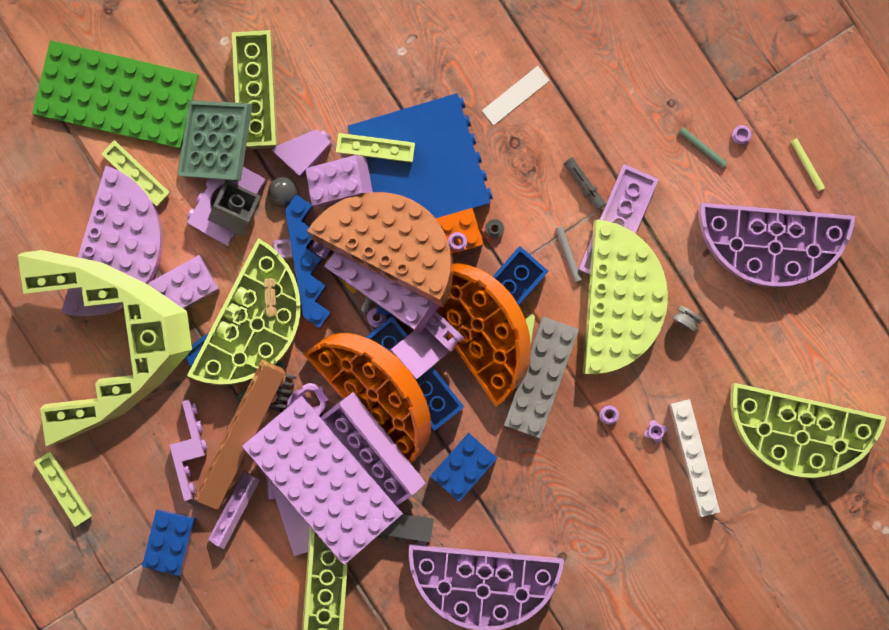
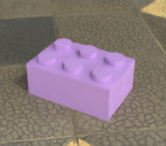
M353 155L305 168L312 206L326 207L354 195L373 192L367 158L364 156Z
M200 255L149 282L152 288L184 310L220 291Z

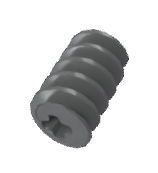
M285 373V382L282 386L278 387L276 400L273 404H270V409L283 412L281 408H287L283 401L289 400L286 394L292 393V390L288 386H294L290 379H296L297 376Z

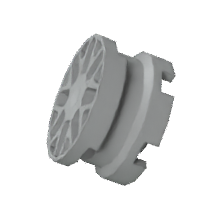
M680 305L678 308L679 312L674 314L672 319L687 330L691 329V332L695 333L697 330L696 326L703 319L693 311Z

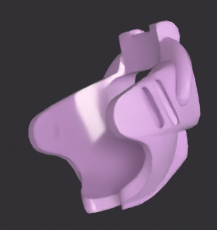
M308 383L290 396L286 407H289L300 396L310 405L305 393L315 391L320 405L312 407V409L320 416L325 410L326 401L329 398L325 395L323 386L318 387L315 384Z

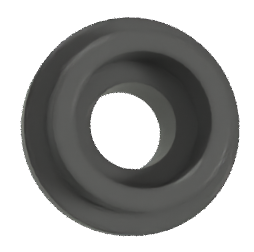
M497 219L490 220L485 227L486 234L491 238L501 237L504 233L503 223ZM493 225L498 226L499 230L497 232L491 230Z

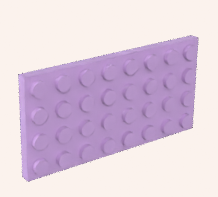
M302 396L242 446L343 565L403 514Z

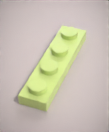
M338 133L336 153L413 163L415 143Z
M115 140L102 153L120 172L134 180L157 207L170 194L161 183Z
M52 451L34 462L75 527L92 517L89 509Z

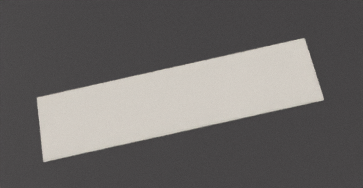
M537 66L484 108L482 112L495 125L550 80Z

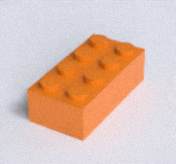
M473 208L436 218L446 235L447 241L449 236L455 232L462 233L467 238L466 248L460 252L451 250L452 256L483 247ZM455 239L454 244L456 246H459L461 244V241L459 239Z

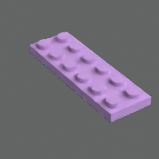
M623 164L599 220L618 224L636 234L659 179ZM593 236L578 270L589 275L591 273Z

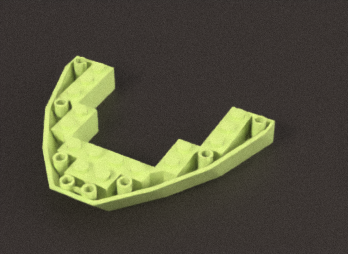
M43 250L22 252L18 255L23 294L82 287L84 306L123 302L133 375L99 379L95 383L97 398L44 404L40 411L46 446L70 440L125 414L162 384L192 350L187 311L148 284L101 262Z

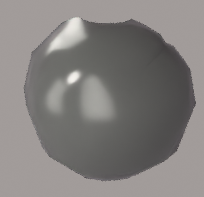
M279 177L273 180L267 191L269 201L279 207L289 205L298 193L296 184L288 177Z

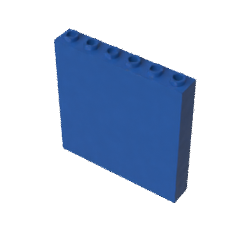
M458 93L348 125L351 135L415 143L413 163L366 157L373 192H386L409 198L427 209L435 219L470 208L474 210L490 205V200L493 197L490 188L486 189L485 186L487 176L485 170H481L479 166L482 160L480 153L475 152L473 146L476 145L474 134L469 133L468 127L471 126L468 115L464 116L463 109L466 108L463 97L459 98Z

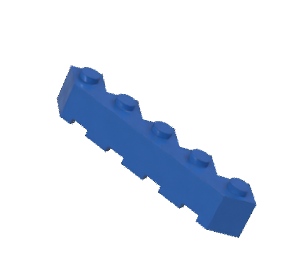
M296 194L285 209L303 317L321 329L332 314L316 303L327 288L326 285L312 276L323 260L308 250L313 240L307 232L309 226L303 222L313 209V206Z

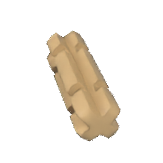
M270 278L264 280V287L266 288V315L274 317L277 315V308H275V280Z

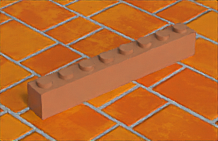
M261 360L195 494L197 502L217 510L220 505L225 503L227 498L226 492L228 488H232L234 485V476L237 471L241 470L244 463L243 458L247 454L242 446L260 431V424L262 420L267 418L270 404H273L276 400L278 387L282 386L285 382L286 376L283 368Z

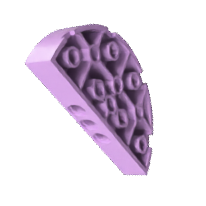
M105 166L78 258L104 263L149 285V282L153 280L158 270L163 253L164 242L159 213L145 191L134 180L114 168ZM82 287L69 288L61 313L79 317H93L113 313L124 308L123 302L84 306Z
M701 203L698 206L701 233L705 244L716 261L740 280L768 288L798 285L817 277L830 268L843 253L852 235L855 216L710 203Z
M409 544V562L412 576L424 600L443 618L458 626L472 630H501L520 624L532 617L552 596L560 580L564 564L563 558Z

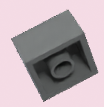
M226 180L207 220L243 236L261 196Z

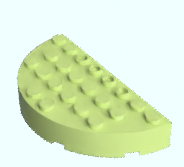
M595 220L593 224L583 374L607 373L620 369L639 358L651 346L664 323L668 304V290L664 271L652 249L639 236L627 228L612 222Z
M259 238L187 375L194 380L214 385H233L250 381L261 360L276 365L286 354L295 338L300 320V296L296 280L288 264L279 253ZM270 278L275 280V308H277V315L274 317L266 315V288L264 287V280Z
M738 383L731 384V415L742 442L762 463L788 475L816 478L833 475L850 468L870 451L880 437L887 418Z

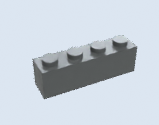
M403 513L382 531L377 538L388 539V536L396 537V541L407 542V539L415 540V544L426 545V542L431 541L434 518Z

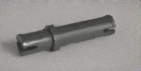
M571 157L563 163L583 190L584 197H588L596 210L603 207L606 202L597 192L598 188L592 185L574 158Z

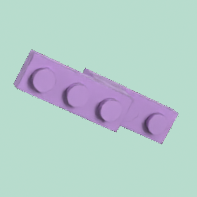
M190 399L182 401L192 439L169 445L184 501L193 499V494H196L195 486L193 483H190L188 477L191 475L189 465H185L184 461L205 456L206 451H208L207 442L205 439L202 440L201 432H203L201 421H197L196 418L198 413L197 405L195 402L192 403Z

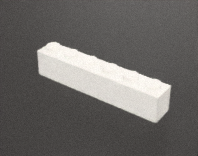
M688 399L669 404L698 516L703 517L719 513L720 510L691 401Z

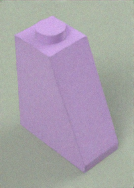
M316 129L275 146L272 151L301 178L306 173L305 168L312 167L332 145L329 141L331 137L325 131L319 132Z

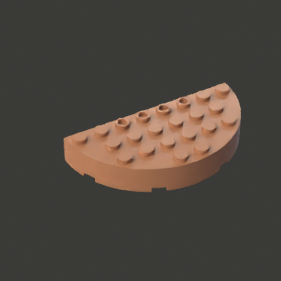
M386 192L354 195L329 207L319 215L307 230L310 238L315 242L441 307L445 305L452 287L454 273L451 249L441 225L427 209L417 202L404 196Z

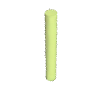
M797 138L791 141V144L819 192L825 187Z

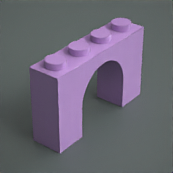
M245 167L242 170L241 181L227 180L258 195L267 182L266 179ZM208 179L206 183L208 187L204 193L201 192L198 196L196 208H192L188 213L187 219L189 220L187 223L229 247L237 233L207 220L213 207L214 196L222 189L226 180Z

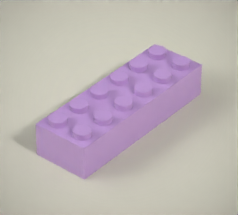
M337 252L333 253L324 266L331 273L419 334L440 307Z
M354 392L321 417L324 423L396 506L414 495L426 483Z

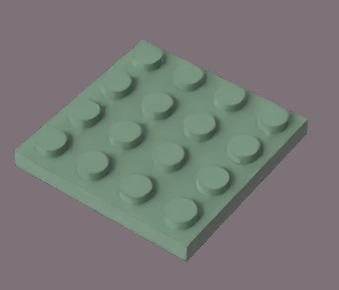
M189 100L178 176L241 181L252 104Z

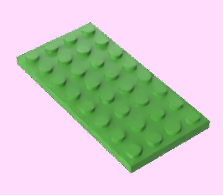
M50 40L32 114L181 149L189 100L193 101L199 75Z

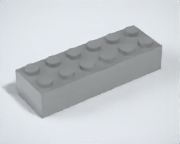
M544 316L541 318L531 346V357L527 374L517 387L504 426L541 438L579 329Z

